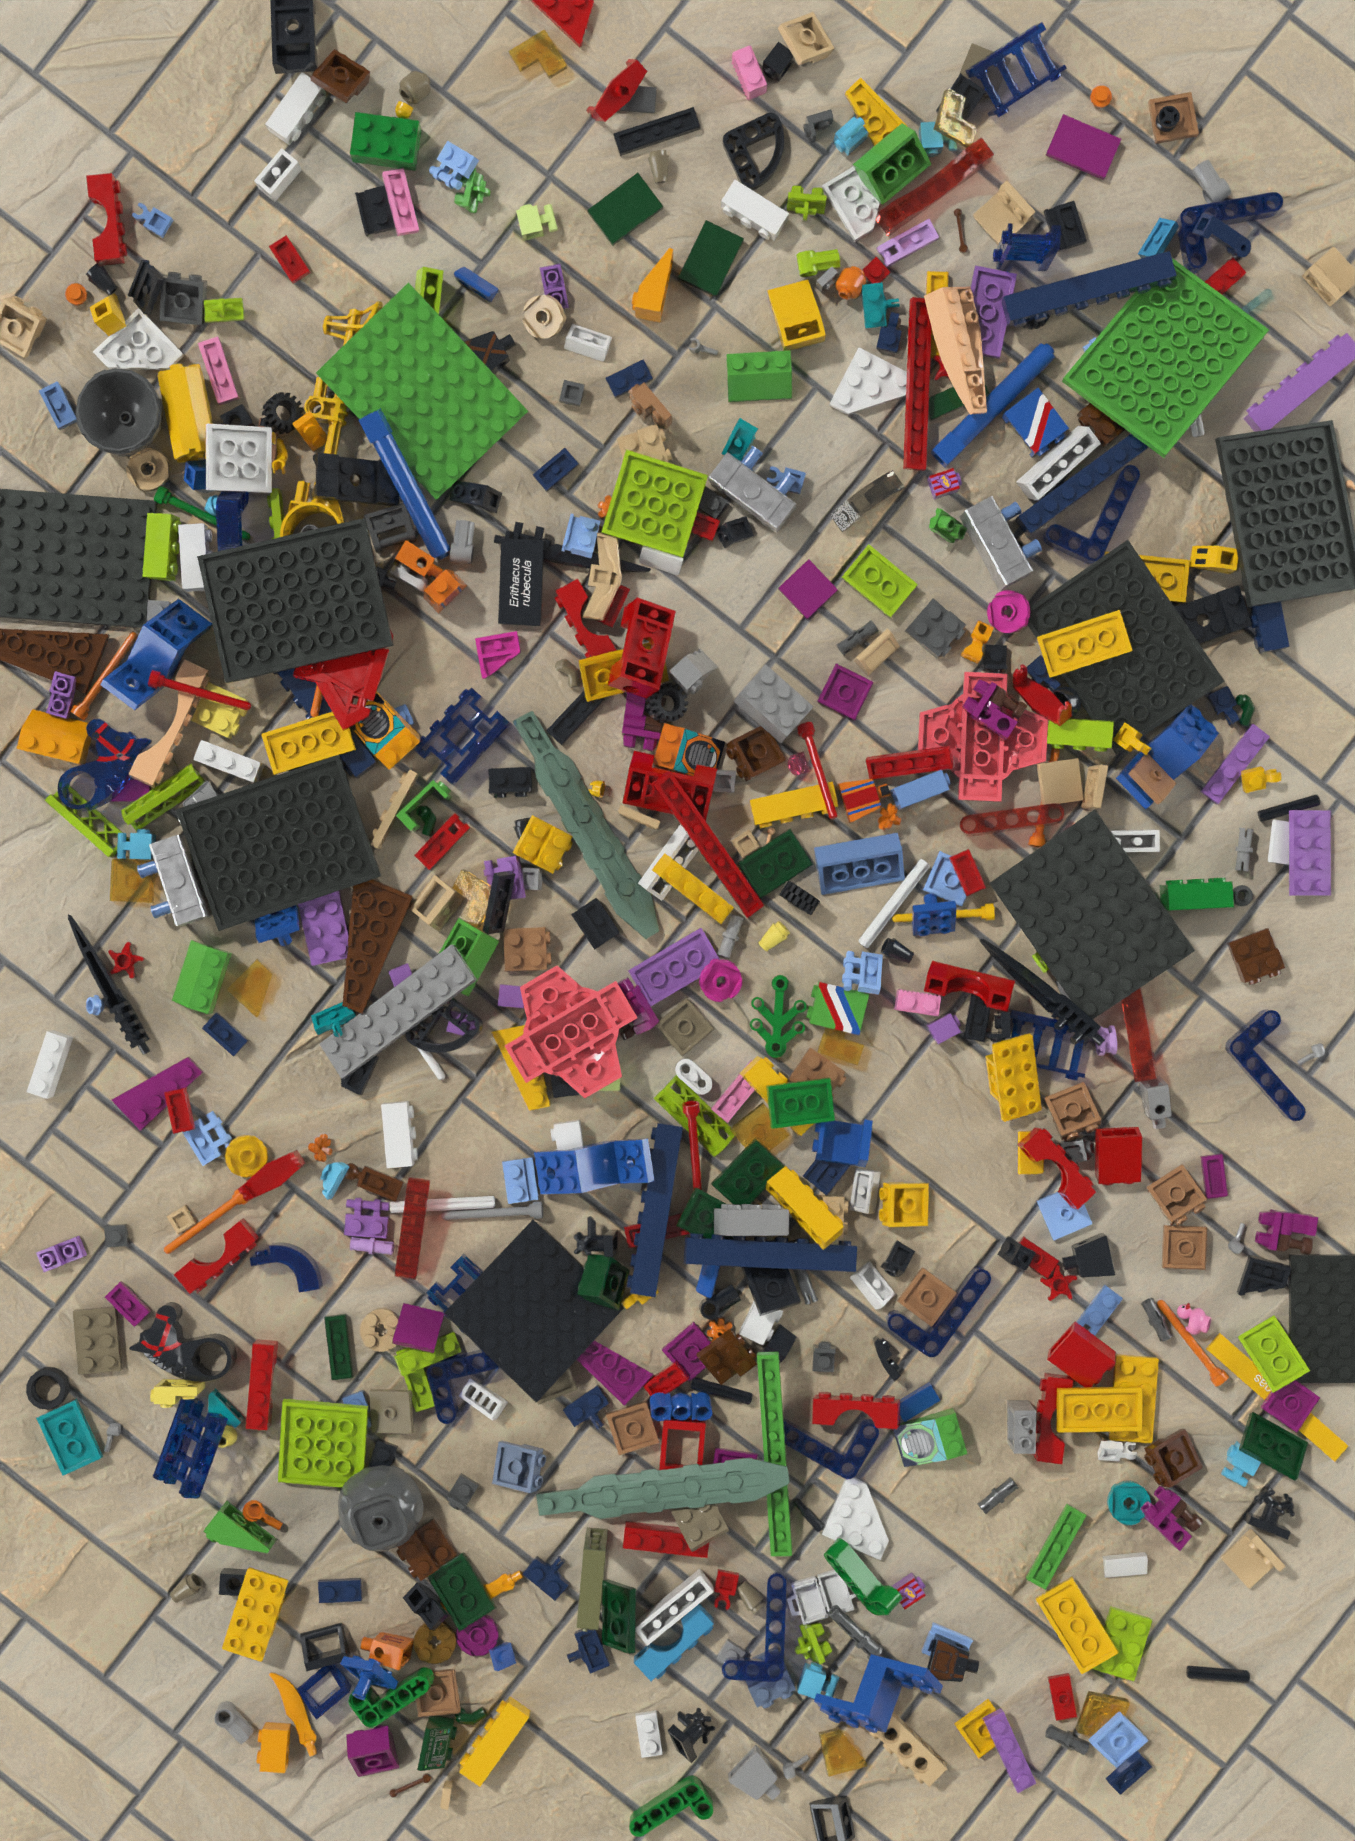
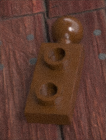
M347 1164L349 1169L344 1176L347 1180L359 1179L356 1186L392 1201H397L404 1184L403 1180L366 1165L362 1171H359L356 1164Z

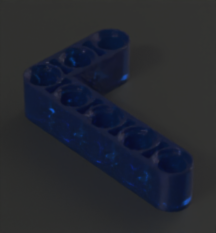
M1270 192L1185 208L1176 220L1179 225L1177 232L1184 267L1193 274H1196L1207 262L1204 238L1192 233L1202 213L1209 212L1227 225L1274 216L1283 206L1282 196L1277 192ZM1267 201H1272L1276 206L1275 209L1270 208ZM1246 205L1253 206L1255 212H1249ZM1225 209H1231L1234 216L1227 215ZM1183 217H1190L1192 219V223H1186ZM1187 237H1193L1196 244H1190L1187 241ZM1191 258H1197L1200 265H1193Z
M1127 465L1119 472L1088 538L1061 525L1053 524L1043 534L1045 544L1086 564H1093L1102 558L1139 480L1140 471L1133 465ZM1124 472H1130L1133 475V481H1127L1124 478ZM1115 491H1121L1124 494V500L1116 499ZM1107 510H1111L1115 513L1114 520H1110L1107 518ZM1098 529L1105 531L1106 539H1100L1097 536ZM1052 530L1056 531L1059 534V539L1052 540L1049 532ZM1069 540L1077 541L1078 549L1070 548ZM1088 549H1095L1097 558L1089 557Z
M221 491L217 497L218 551L243 546L241 515L248 505L249 492Z
M1265 1009L1260 1011L1226 1042L1225 1049L1286 1119L1300 1121L1305 1116V1107L1253 1049L1273 1032L1281 1022V1016L1278 1012ZM1270 1013L1273 1016V1022L1267 1025L1265 1023V1016ZM1251 1028H1256L1257 1036L1254 1039L1249 1037ZM1236 1042L1241 1044V1050L1238 1053L1233 1051V1045ZM1253 1057L1255 1059V1066L1249 1069L1247 1061ZM1267 1073L1269 1075V1082L1263 1085L1261 1077ZM1281 1089L1284 1095L1278 1101L1275 1098V1094ZM1295 1105L1298 1110L1297 1114L1291 1116L1289 1110Z
M982 1266L974 1267L957 1289L955 1297L928 1331L898 1310L890 1311L887 1314L886 1323L891 1331L928 1357H936L991 1282V1275ZM979 1272H984L986 1275L985 1280L982 1282L975 1280V1276ZM965 1290H973V1296L970 1299L963 1298ZM953 1307H960L961 1312L958 1316L950 1315ZM895 1316L902 1318V1322L898 1326L891 1325V1320ZM942 1324L948 1325V1331L944 1334L938 1333V1327ZM911 1329L919 1330L916 1338L908 1337ZM930 1341L936 1343V1347L932 1351L925 1349L926 1344Z
M481 1349L451 1356L429 1366L427 1376L436 1414L441 1423H452L458 1413L451 1379L499 1368ZM478 1356L482 1357L485 1364L477 1366L473 1359ZM461 1362L464 1369L461 1371L455 1370L453 1363ZM440 1367L443 1370V1374L441 1376L435 1375L432 1368ZM440 1387L446 1388L448 1395L440 1396L437 1389ZM450 1408L453 1415L446 1417L443 1415L442 1410Z
M783 1417L785 1445L845 1479H852L857 1475L879 1436V1429L875 1427L873 1420L865 1419L859 1424L844 1452ZM865 1427H873L874 1432L871 1435H865L863 1433ZM790 1431L798 1433V1437L794 1440H790L786 1436ZM808 1442H815L816 1448L809 1451L805 1448V1445ZM855 1445H862L864 1447L861 1453H854L852 1450ZM828 1452L835 1455L831 1461L823 1459L824 1455ZM846 1463L853 1465L852 1470L849 1472L842 1470V1466Z
M781 1572L771 1573L767 1580L765 1659L727 1658L723 1662L721 1669L725 1678L729 1680L776 1682L783 1677L786 1577ZM780 1577L783 1580V1585L779 1588L773 1587L771 1585L772 1578ZM773 1599L781 1600L782 1607L779 1610L771 1608L770 1602ZM772 1621H779L782 1627L778 1632L770 1629L769 1625ZM778 1643L781 1647L780 1652L777 1654L771 1653L769 1651L770 1644ZM729 1663H734L738 1670L734 1674H729L725 1666ZM748 1665H757L759 1668L758 1673L750 1675L747 1672ZM771 1665H777L780 1668V1673L777 1676L769 1674L768 1668Z

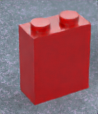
M1139 1127L1096 1129L1095 1176L1098 1184L1109 1186L1114 1183L1133 1184L1141 1182L1142 1134Z
M1074 1321L1049 1349L1047 1360L1080 1385L1088 1388L1092 1387L1093 1384L1095 1386L1098 1385L1105 1371H1110L1115 1366L1116 1351Z

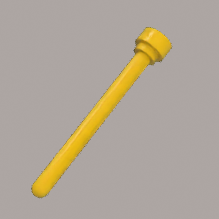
M984 904V906H980L978 909L956 910V918L981 917V919L986 921L994 920V904ZM912 913L894 914L892 921L895 923L912 922Z

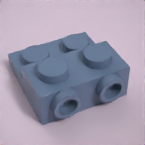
M499 1441L492 1484L526 1493L537 1491L543 1482L540 1470L546 1462V1455L543 1454L544 1449L527 1444L518 1445Z
M777 1646L739 1664V1668L757 1708L760 1706L768 1708L774 1704L773 1700L779 1697L787 1699L796 1690L795 1683Z

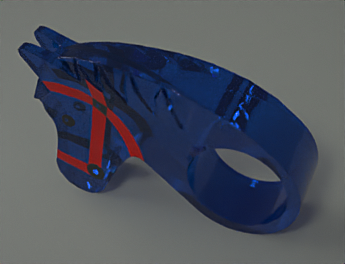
M101 719L90 721L86 730L87 734L96 740L95 746L99 758L95 761L70 768L62 774L57 788L61 801L66 806L79 811H90L110 802L127 785L131 778L129 772L138 754H141L142 750L151 744L152 740L148 738L139 739L131 731L128 733L119 732L110 723ZM88 773L95 779L94 783L97 788H95V793L90 801L82 805H76L69 796V784L75 776Z

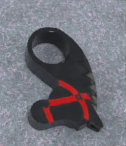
M169 1302L160 1307L152 1327L141 1332L139 1342L129 1347L132 1351L144 1353L152 1363L164 1371L190 1381L205 1382L219 1379L233 1368L237 1359L236 1347L225 1335L214 1333L185 1339L182 1326L179 1324L182 1308L175 1302ZM214 1342L225 1350L227 1363L224 1370L211 1371L200 1363L201 1360L198 1353H200L203 1343Z

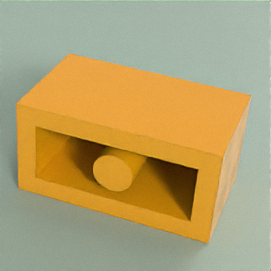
M266 1722L263 1728L259 1729L258 1742L261 1743V1750H258L256 1760L257 1764H260L259 1772H286L289 1763L291 1724Z

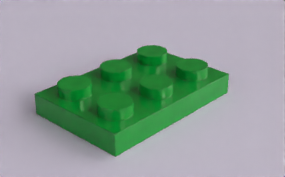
M831 1078L766 1085L770 1126L772 1129L835 1121Z

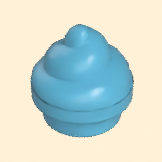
M214 495L208 498L204 510L210 515L219 517L227 511V503L222 496Z

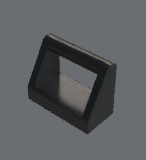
M342 1622L300 1633L306 1672L340 1663L344 1656H350ZM338 1632L339 1649L311 1655L308 1640Z
M835 1796L809 1803L817 1841H852L855 1838L847 1796ZM819 1809H831L836 1835L824 1836Z

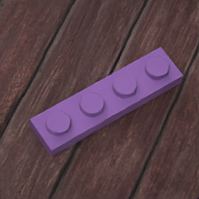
M1251 724L1200 792L1214 803L1219 804L1239 778L1241 771L1246 769L1270 736L1256 725Z
M1000 1708L983 1717V1721L1017 1793L1037 1784L1004 1711Z

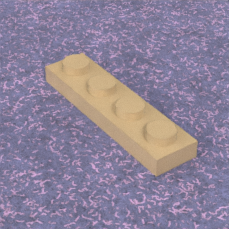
M409 770L408 773H403L399 781L402 784L398 792H393L389 800L392 803L389 810L385 809L379 819L382 822L379 829L375 828L370 836L371 846L381 849L397 818L396 815L401 811L419 776L416 772Z

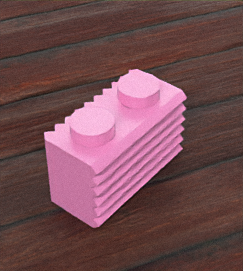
M751 45L733 52V68L737 72L738 80L742 84L741 87L743 92H745L746 99L751 100L765 94L767 83Z
M898 989L894 1009L939 1016L941 996Z

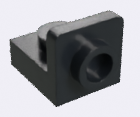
M747 516L725 522L717 529L718 539L724 548L754 536Z
M985 645L984 671L1002 674V672L1007 670V645Z
M897 1240L880 1267L888 1275L899 1277L905 1272L915 1251Z

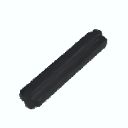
M1312 795L1263 809L1257 812L1258 818L1263 822L1288 815L1289 810H1305L1320 805V798L1318 795Z
M696 1377L691 1382V1389L747 1405L752 1401L753 1395L747 1391Z
M1187 1666L1186 1676L1189 1679L1249 1683L1250 1673L1247 1670Z

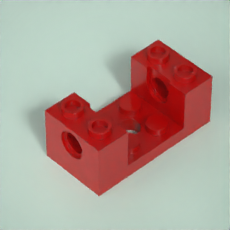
M638 597L624 607L620 627L628 629L622 658L611 667L608 686L646 699L660 689L676 614L675 610ZM643 640H648L650 642V650L645 649L643 647Z
M634 751L622 803L673 814L652 785L667 770L652 767L655 755ZM696 764L694 776L671 772L706 821L717 769Z

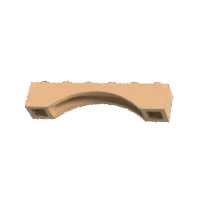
M184 659L175 680L206 689L210 677H208L209 672L207 669ZM178 691L177 712L171 727L157 744L149 750L138 754L129 772L130 777L151 787H155L156 783H161L165 774L162 770L165 764H170L174 755L171 751L174 745H179L183 734H181L183 726L187 727L192 718L190 712L193 707L197 708L201 697Z

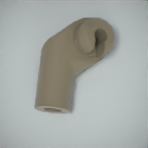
M567 659L557 661L555 669L568 676L569 687H578L577 667Z

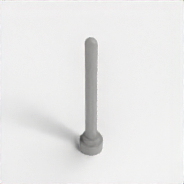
M542 1201L533 1202V1204H529L527 1207L445 1211L441 1214L443 1220L530 1215L534 1219L543 1218Z

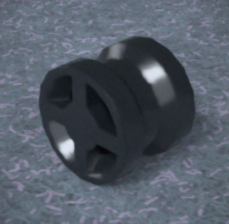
M1173 106L1163 107L1156 117V127L1162 132L1172 131L1180 119V113Z

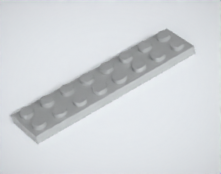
M451 944L366 1008L363 1014H358L342 1026V1036L335 1037L333 1033L321 1042L320 1046L341 1079H345L474 983L477 978L455 945Z

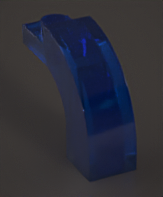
M281 1242L272 1243L269 1246L270 1252H268V1249L255 1251V1255L250 1257L251 1266L274 1262L287 1265L296 1276L299 1293L317 1290L323 1286L318 1265L305 1250L296 1245Z

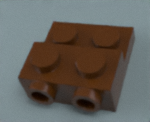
M334 49L313 72L311 82L348 103L354 95L358 96L367 86L370 71Z
M1091 403L1077 414L1080 425L1089 427L1103 448L1126 430Z
M762 726L726 744L728 747L726 749L727 756L731 760H735L738 766L736 767V772L746 782L786 761L775 738Z
M1269 928L1227 943L1242 983L1248 982L1249 985L1261 982L1260 977L1268 975L1269 978L1281 974V969L1285 968Z
M731 1329L696 1354L720 1385L736 1374L740 1377L757 1365L755 1361L757 1355L751 1347L746 1348L744 1346L746 1342L739 1333L735 1335Z
M1180 1429L1165 1439L1160 1438L1144 1448L1146 1451L1144 1455L1145 1461L1153 1467L1155 1471L1153 1478L1162 1487L1171 1488L1203 1468L1186 1429Z
M434 1518L415 1530L410 1539L403 1545L397 1546L398 1550H396L399 1558L402 1561L407 1560L410 1567L408 1570L414 1579L418 1577L420 1581L437 1571L440 1566L457 1555L456 1550Z

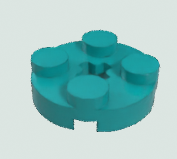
M1128 1480L1114 1484L1111 1487L1107 1497V1506L1111 1515L1117 1521L1126 1525H1134L1141 1522V1519L1145 1517L1141 1507L1145 1502L1149 1501L1151 1503V1499L1142 1485ZM1128 1497L1134 1501L1130 1508L1123 1504L1124 1500H1127Z

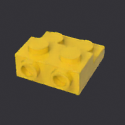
M532 815L512 853L553 874L555 870L558 871L563 863L561 858L564 852H568L573 844L571 839L573 836Z
M883 1183V1188L879 1190V1197L883 1200V1209L879 1210V1220L882 1222V1225L888 1227L928 1226L929 1183Z

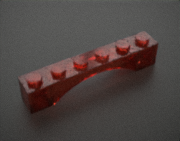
M981 137L926 182L877 213L876 221L889 237L991 163L994 153Z
M1139 988L1121 1000L1135 1082L1157 1079L1158 1077L1142 988Z

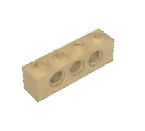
M893 1711L888 1728L895 1729L892 1735H887L880 1731H877V1733L868 1732L874 1739L877 1740L879 1738L884 1743L883 1747L890 1754L895 1753L899 1757L898 1761L905 1769L910 1768L914 1772V1777L921 1784L925 1782L930 1787L947 1770L946 1763ZM903 1743L910 1744V1747L906 1750L900 1748ZM918 1758L926 1759L923 1764L915 1763Z

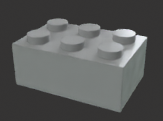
M766 664L734 700L741 709L780 743L788 737L813 708L807 700Z
M721 1204V1208H714V1234L725 1236L789 1235V1209H781V1205L762 1204V1208L761 1205L742 1204V1208L741 1205Z

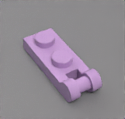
M927 219L881 244L876 249L879 255L882 254L884 257V264L888 268L903 258L937 241L939 236L930 219ZM893 247L897 251V253L894 255H892L889 251V249Z

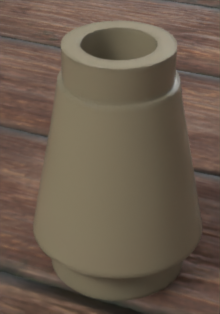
M666 150L649 152L650 157L648 161L655 183L668 182L669 155L666 154Z
M195 1573L187 1574L170 1592L172 1600L178 1603L198 1593L202 1587L201 1579Z
M746 1581L736 1588L747 1610L753 1614L766 1604L764 1601L765 1597Z

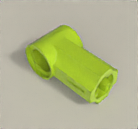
M838 249L821 252L808 250L799 252L796 255L800 277L814 276L818 272L827 271L831 267L840 269Z

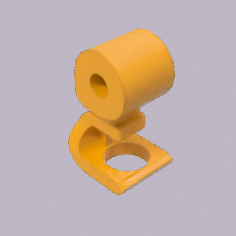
M978 620L970 635L973 640L962 651L960 656L978 664L983 656L982 646L988 642L994 627Z

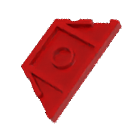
M530 0L579 48L582 46L585 30L594 7V0Z

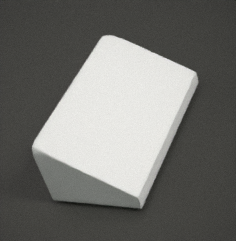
M572 324L566 336L564 348L604 362L612 337Z
M642 546L639 563L679 575L684 558Z
M1272 821L1268 862L1289 865V822Z
M855 1168L849 1210L867 1214L875 1213L880 1171Z
M870 1261L850 1276V1279L875 1310L884 1307L896 1295Z
M1146 1553L1103 1556L1104 1577L1147 1574L1148 1558Z

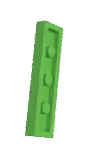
M1066 1503L1026 1576L1028 1581L1046 1590L1087 1516L1084 1512Z

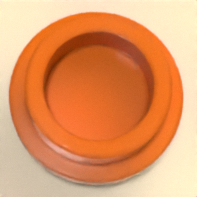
M1102 85L1095 87L1090 95L1091 102L1096 107H1106L1112 99L1110 89Z
M74 283L67 287L65 296L71 304L81 305L87 299V291L81 284Z

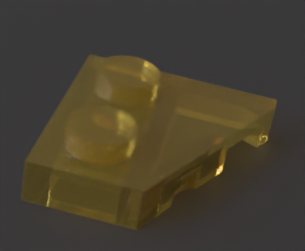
M257 958L227 990L257 1018L273 973Z
M839 1727L818 1732L828 1777L867 1767L866 1761Z

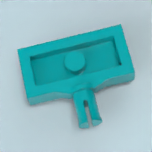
M883 282L862 285L861 294L865 329L887 326V308L900 307L899 303L891 304L899 302V298L886 300Z
M343 1002L311 1015L317 1035L333 1029L335 1037L342 1036L341 1025L348 1023L356 1017L355 1011L342 1006Z

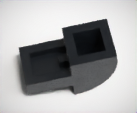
M417 1582L403 1597L415 1614H419L432 1631H435L449 1616L441 1606V1600L421 1583Z

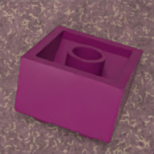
M379 1725L374 1727V1729L356 1730L351 1734H346L348 1760L358 1777L399 1768L393 1734L388 1725Z

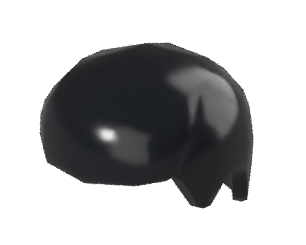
M1061 687L1053 690L1054 695L1064 706L1066 701L1072 704L1070 718L1076 716L1081 708L1079 694L1071 687Z

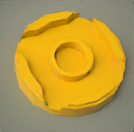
M238 1136L226 1148V1165L235 1175L245 1178L252 1177L266 1164L268 1160L267 1148L262 1140L256 1136Z

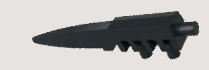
M515 521L513 532L507 530L505 536L495 534L494 543L501 544V538L544 540V561L591 569V564L599 565L598 553L593 552L592 558L572 554L568 550L563 552L561 551L562 545L560 544L552 545V540L543 538L544 527L536 526L534 536L522 534L524 523ZM620 559L621 572H649L651 568Z
M68 914V920L80 951L104 996L102 1000L106 1007L110 1009V1013L115 1014L114 1020L116 1023H120V1031L125 1032L126 1042L130 1041L131 1049L138 1046L142 1055L149 1053L150 1050L146 1041L150 1038L123 990L118 988L105 964L73 916Z
M980 939L981 944L1027 992L1039 1001L1046 1011L1052 1012L1054 1019L1056 1017L1059 1018L1054 1024L1055 1029L1061 1030L1067 1025L1069 1027L1067 1031L1070 1033L1075 1032L1070 1038L1072 1044L1076 1045L1081 1039L1084 1040L1083 1044L1085 1046L1091 1040L1099 1046L1103 1044L1105 1039L1097 1033L1101 1026L1066 995L1059 994L1035 973L985 939Z

